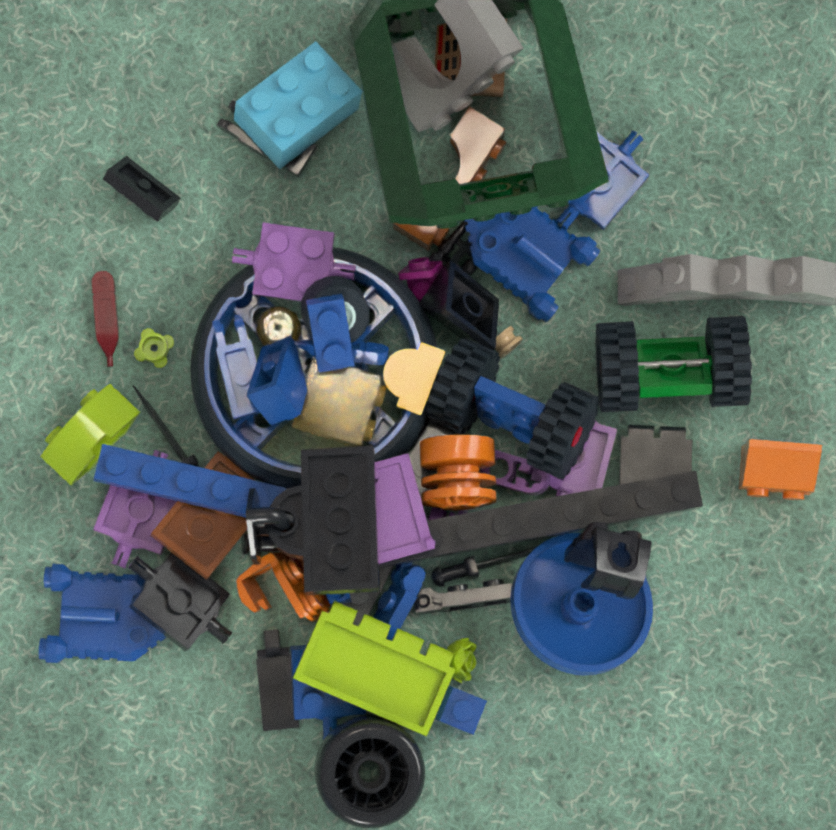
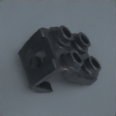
M591 522L566 548L564 561L595 569L581 583V588L591 591L600 589L616 594V597L629 600L637 595L644 584L652 542L643 539L642 534L637 531L627 530L618 533L610 531L609 526L603 522Z

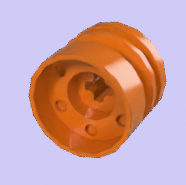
M444 435L420 441L421 468L437 471V474L421 479V487L431 489L421 493L422 505L444 510L460 511L496 503V491L487 488L496 485V477L479 472V470L495 465L494 439L480 435Z

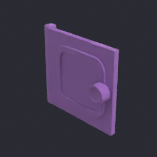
M409 454L375 462L379 564L435 549V540L429 531Z

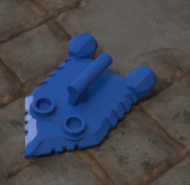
M532 207L530 212L520 215H513L510 212L495 214V218L483 222H477L473 219L464 220L468 224L465 228L466 232L470 233L468 241L469 243L472 242L470 249L474 264L486 274H491L496 282H501L505 289H510L515 297L519 296L522 302L526 304L529 314L536 320L542 319L544 322L549 321L559 307L554 303L555 298L546 292L570 260L573 259L579 265L583 263L588 267L600 253V249L596 247L597 243L593 239L570 235L563 226L557 225L558 222L555 219L551 220L546 212H541L537 207Z
M52 564V567L46 566L44 571V588H51V591L62 592L59 636L48 635L47 638H40L39 659L46 660L47 663H59L65 658H73V656H78L79 659L91 657V659L96 660L98 658H102V660L115 658L117 661H136L149 651L147 648L155 647L158 640L160 642L166 638L165 635L129 607L141 592L144 580L134 574H123V576H116L115 573H108V575L97 573L94 575L92 572H85L84 574H79V572L71 571L64 564Z

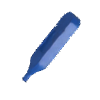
M313 339L295 341L296 347L307 351L315 357ZM363 341L351 343L354 363L386 364L389 348L386 345L371 342L365 343Z

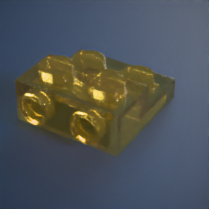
M313 358L306 379L308 391L301 414L294 418L292 428L353 447L363 446L364 440L371 442L377 422L371 420L375 406H382L387 386L381 385L383 381L382 376L353 367L319 373L316 358Z

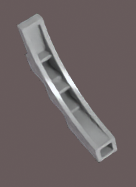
M693 254L663 258L660 263L618 270V305L632 306L685 300L749 299L832 306L836 305V263L805 256L774 261L749 255L719 260Z

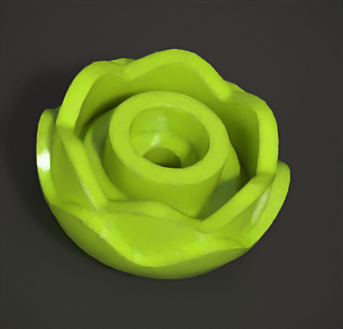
M469 638L455 640L447 647V650L454 653L449 666L455 669L452 679L458 683L470 681L472 679L470 672L473 671L477 664L473 654L477 645L469 641Z

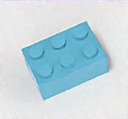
M315 41L239 98L235 104L234 121L269 159L281 169L357 111L362 90Z

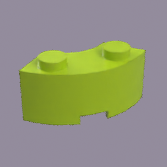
M108 384L99 392L95 389L91 390L80 402L82 408L63 428L57 426L45 439V442L49 445L40 457L70 485L86 475L96 465L102 444L113 446L127 433L140 414V411L111 384Z

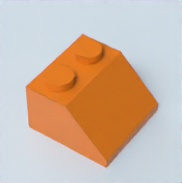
M749 439L741 447L739 489L747 490V496L768 497L769 492L783 493V499L804 500V495H810L815 490L822 445Z

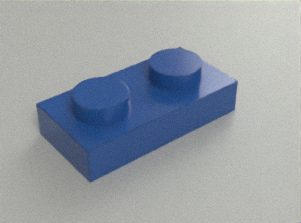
M337 294L306 300L319 373L355 366L343 295Z

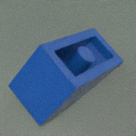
M290 336L261 348L246 396L270 425L284 420H292L301 414L308 389L295 341Z
M448 686L435 720L474 735L487 701Z

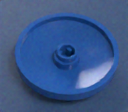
M568 533L544 541L522 562L511 587V613L521 639L541 661L569 674L583 676L602 674L625 663L644 643L652 623V594L646 576L644 584L637 595L629 600L616 597V594L600 589L591 591L581 588V583L595 569L564 561L566 548L573 542L574 538L581 534Z

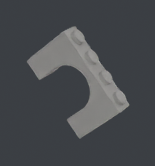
M438 0L434 4L453 32L460 47L461 66L455 80L446 78L435 68L416 37L392 45L405 111L418 132L429 128L437 131L452 121L450 115L454 111L459 112L470 105L473 101L471 96L491 86L494 82L492 77L496 73L500 74L515 64L513 58L524 49L492 0Z

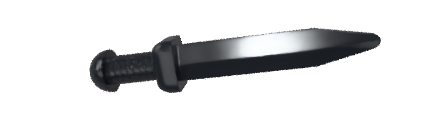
M133 385L146 411L182 461L181 463L198 467L199 461L194 454L187 457L154 408Z
M536 547L478 563L475 562L474 556H470L464 559L463 563L442 569H440V566H437L431 573V579L439 587H444L445 582L463 577L475 579L479 577V569L526 557Z

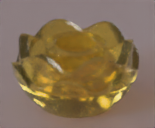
M275 306L265 310L256 324V334L263 346L290 336L294 341H297L302 331L297 315L291 309L282 306ZM277 325L282 326V329L280 331H277L275 329Z

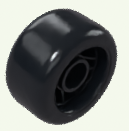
M368 715L354 717L342 722L325 737L316 755L314 774L316 786L323 802L337 818L356 827L380 828L399 821L415 806L424 787L425 764L419 746L402 726L383 717ZM366 761H374L378 764L377 774L370 779L362 778L359 775V768Z

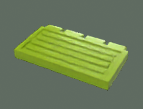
M334 600L329 613L321 611L292 678L427 736L455 672V669L449 666L454 653L430 643L425 655H422L419 652L424 640L398 628L390 641L386 637L391 625L366 614L362 616L359 625L356 626L353 622L358 611Z

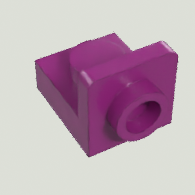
M428 257L409 260L408 265L398 272L399 279L407 280L408 288L414 293L419 302L443 268L442 261L429 262Z

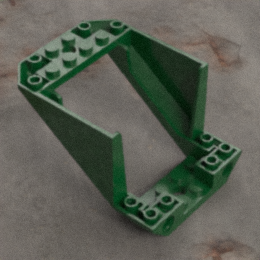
M368 0L350 26L377 173L390 223L428 227L437 226V228L445 229L458 225V221L473 219L477 222H483L495 218V214L510 212L513 215H520L530 212L532 207L547 205L549 208H558L567 205L569 200L578 199L609 182L565 9L561 0L492 1L504 19L516 16L517 10L525 9L532 21L555 112L563 158L535 163L531 171L461 184L456 179L422 185L420 183L389 35L394 34L395 38H405L414 35V30L422 29L419 10L426 9L427 12H439L434 5L438 0ZM392 15L391 18L386 21V16Z

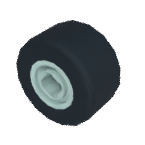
M327 276L315 281L306 290L301 301V315L310 335L312 336L306 300L342 294L351 343L355 342L365 332L369 323V307L361 290L351 280L341 276Z

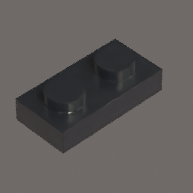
M125 156L110 167L103 178L117 192L124 195L157 222L170 213L181 199L128 156Z

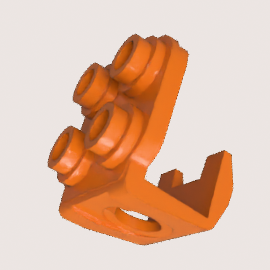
M282 552L268 553L261 558V564H253L236 580L238 594L242 603L254 613L261 610L260 607L264 610L272 608L256 581L257 577L273 569L276 579L300 618L306 617L309 621L314 622L318 620L321 611L326 613L329 611L330 604L325 595L305 594L303 559L291 558Z

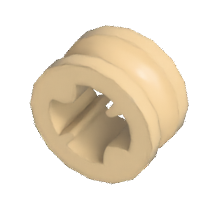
M512 326L506 328L496 338V349L494 350L499 353L500 360L523 340L521 336L513 334L514 328Z

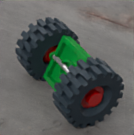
M744 316L709 317L705 327V337L636 339L633 321L597 323L595 338L596 371L601 412L637 411L639 396L640 398L709 395L712 407L749 405L752 384V362L750 359L751 346H749L750 337L746 318Z

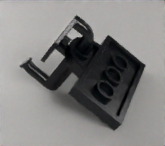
M373 445L301 450L302 485L287 488L275 497L270 507L260 508V500L256 488L249 489L246 506L248 534H243L241 549L243 555L250 552L254 565L261 564V552L281 551L291 558L304 559V592L306 595L380 592L375 449Z

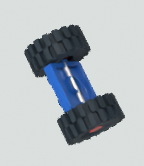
M467 338L459 340L458 345L455 344L452 348L451 355L448 354L445 358V364L438 372V379L434 381L432 386L433 393L430 394L428 399L430 404L427 406V418L460 434H465L466 430L469 431L472 423H475L478 418L490 428H503L512 432L516 439L529 444L528 447L530 449L526 456L528 458V465L559 479H564L565 475L570 473L571 467H574L577 463V458L579 455L581 456L584 444L590 437L589 433L595 424L594 418L599 410L597 409L600 402L598 400L599 397L564 382L559 385L558 389L554 390L552 398L548 399L545 405L495 382L497 378L495 374L499 370L498 363L500 361L498 352Z

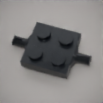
M172 552L155 569L141 560L139 556L132 561L128 568L144 580L141 592L129 606L132 610L184 651L189 650L198 636L206 631L211 633L222 644L229 639L228 637L231 636L232 631L216 620L220 607L230 595L229 592L210 577L207 580Z

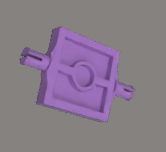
M270 223L262 224L260 242L255 251L234 248V255L246 256L247 258L232 256V263L253 265L255 273L253 295L300 302L306 290L315 281L324 277L341 276L354 280V273L342 272L341 270L355 272L356 265L334 263L332 252L334 232Z
M595 421L589 433L590 437L584 444V450L581 456H578L575 466L571 467L570 473L565 475L564 479H559L549 474V486L557 491L556 496L603 487L617 433L616 428L601 425ZM533 469L530 481L540 483L542 478L537 475V469Z
M154 450L153 456L167 459L168 454ZM110 485L93 530L110 536L119 543L111 563L126 569L132 548L146 549L162 555L164 546L150 535L177 501Z

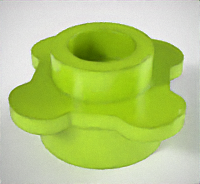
M151 328L144 329L141 332L139 348L135 349L134 356L139 362L146 360L154 363L156 368H163L168 363L166 357L169 349L174 347V339L170 335L162 336L159 333H155ZM153 345L158 347L156 351L151 350Z

